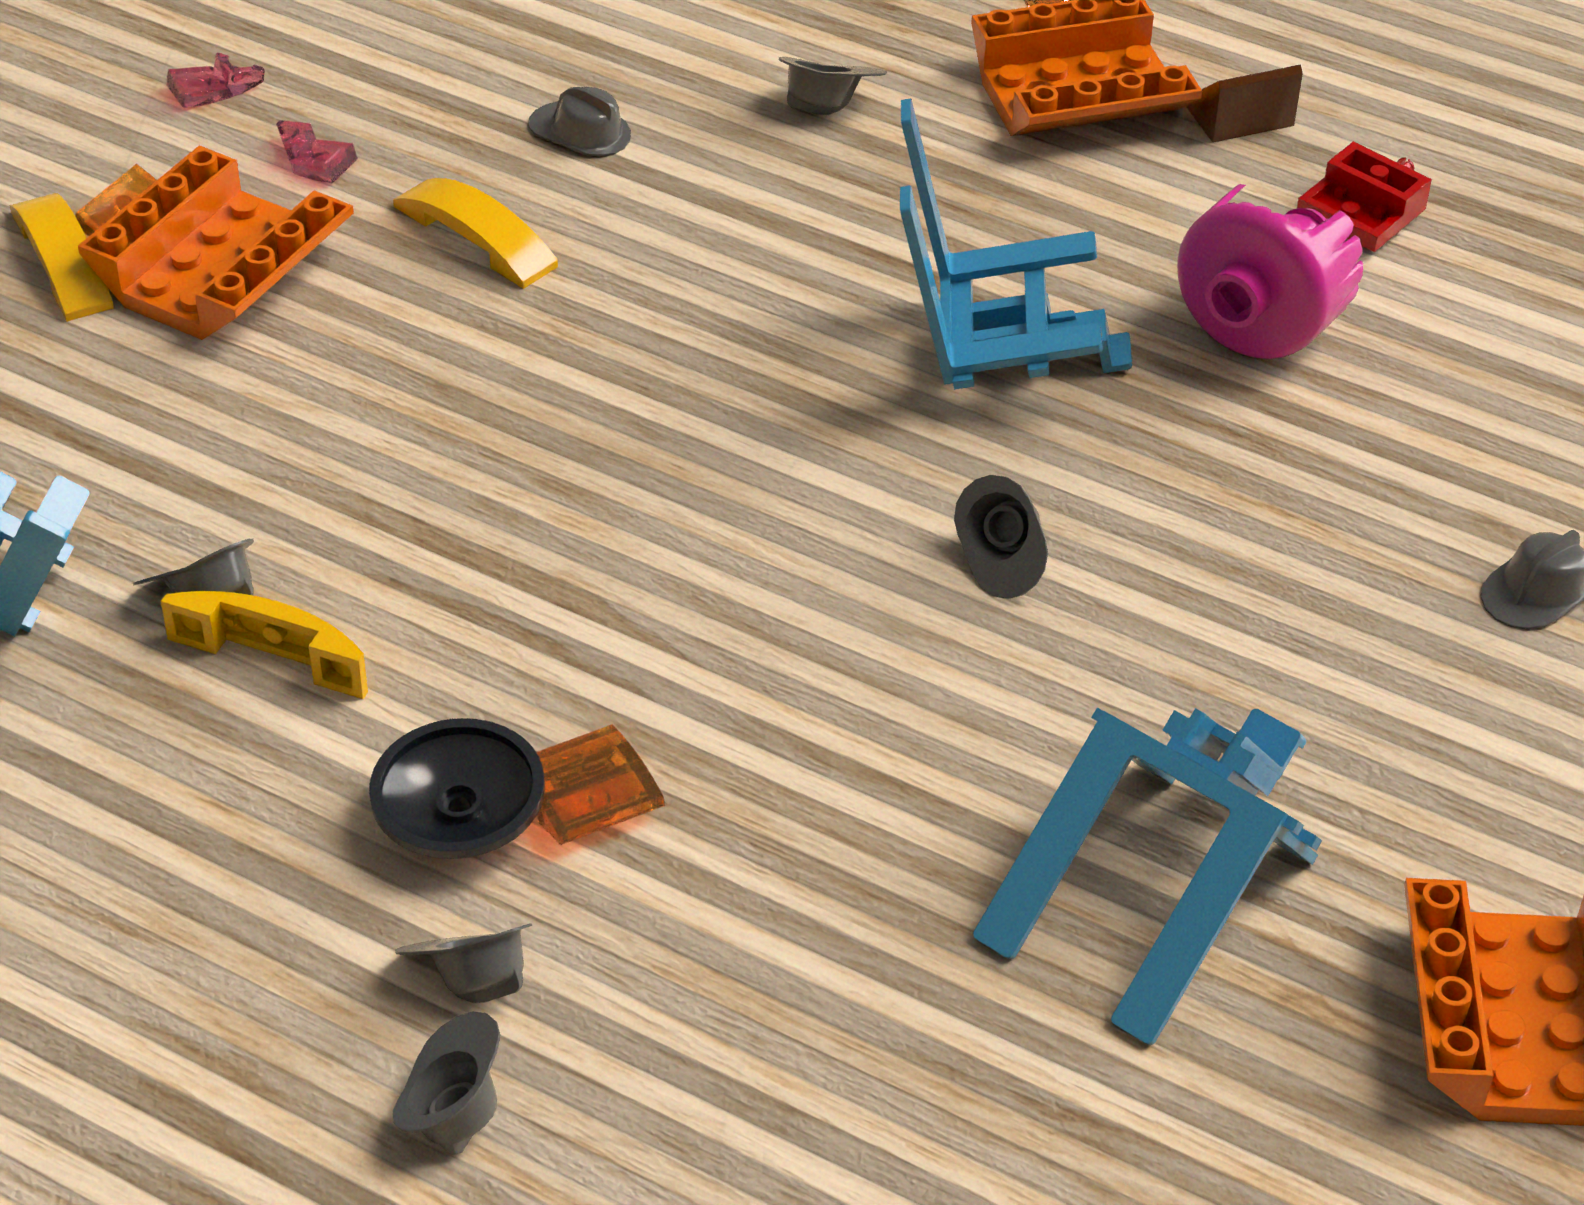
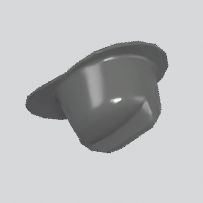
M783 56L778 59L789 65L788 105L791 108L818 115H829L840 111L848 105L862 76H881L887 74L886 70L871 67L822 65Z
M570 87L560 94L558 101L543 105L536 109L529 117V128L533 134L589 156L602 157L616 154L625 149L631 139V129L627 122L620 117L619 106L614 97L607 91L596 87Z
M988 475L975 479L963 489L956 502L954 515L957 535L963 546L972 574L979 586L994 597L1011 599L1022 596L1037 585L1046 568L1048 549L1039 513L1022 486L1010 478Z
M1571 530L1564 535L1552 532H1539L1527 537L1520 544L1513 557L1492 572L1483 583L1481 600L1485 610L1495 620L1510 627L1534 629L1545 627L1559 620L1576 605L1584 601V549L1580 546L1579 533L1575 530Z
M245 539L203 557L185 568L136 581L133 583V586L163 579L173 593L222 591L253 595L252 576L245 549L252 545L254 540Z
M532 923L498 934L452 937L414 943L395 949V953L398 955L430 954L447 988L453 994L471 1003H484L516 993L522 988L524 960L520 932L522 929L532 926Z
M472 1011L456 1016L442 1025L426 1041L415 1061L406 1086L392 1111L393 1123L402 1132H422L429 1140L440 1144L448 1153L455 1155L462 1153L472 1136L485 1127L494 1116L497 1108V1095L489 1071L497 1054L501 1035L498 1023L490 1015Z

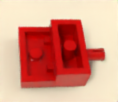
M1353 141L1327 162L1325 177L1298 198L1297 208L1314 209L1320 212L1326 219L1338 211L1344 212L1349 216L1354 225L1353 231L1347 239L1356 235L1359 237L1362 247L1375 252L1426 209L1432 179L1416 172L1414 164L1410 159L1406 162V158L1402 157L1395 162Z

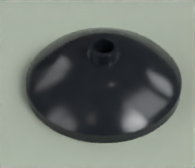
M470 718L447 719L429 723L403 735L381 755L373 769L369 783L371 809L382 831L395 843L409 851L442 859L468 858L486 854L513 841L536 818L545 794L543 766L538 754L530 743L521 735L505 726L486 720Z

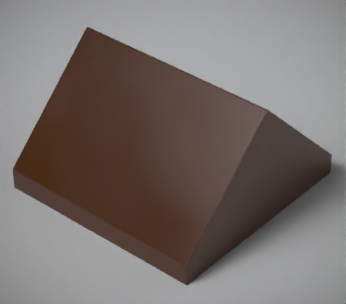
M1301 64L1217 81L1203 88L1201 99L1186 106V108L1213 143L1294 126L1303 76Z

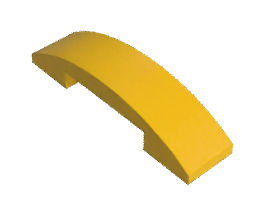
M431 178L393 199L396 209L426 227L438 220L487 251L490 257V268L522 289L558 268L557 258L526 223L503 204L468 184L447 178Z
M53 193L9 205L11 214L24 239L29 238L49 277L52 294L66 322L114 309L108 287L79 254L78 245L86 239V236L77 218L62 196L58 193Z
M222 591L166 594L161 600L167 640L212 654H217L225 641L228 640L310 665L314 685L360 699H364L368 693L364 653L344 633L311 613L259 596Z

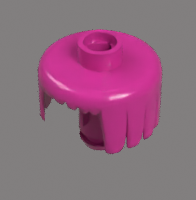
M1238 184L1200 216L1184 236L1177 260L1180 290L1194 319L1218 343L1232 351L1250 357L1262 359L1286 357L1308 346L1356 297L1359 289L1358 283L1363 276V262L1361 260L1358 261L1363 252L1361 242L1356 235L1345 241L1352 233L1354 225L1349 216L1342 211H1338L1326 219L1320 212L1310 208H1296L1282 215L1280 213H1271V209L1268 207L1255 206L1249 202L1228 203L1246 186Z

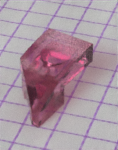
M218 52L215 55L214 67L168 69L166 85L183 108L196 107L234 97L258 86L264 81L265 70L263 67L255 64L252 67L233 66L229 62L228 55Z
M279 120L276 123L293 173L298 176L320 182L334 183L358 159L353 143L316 139L311 123Z

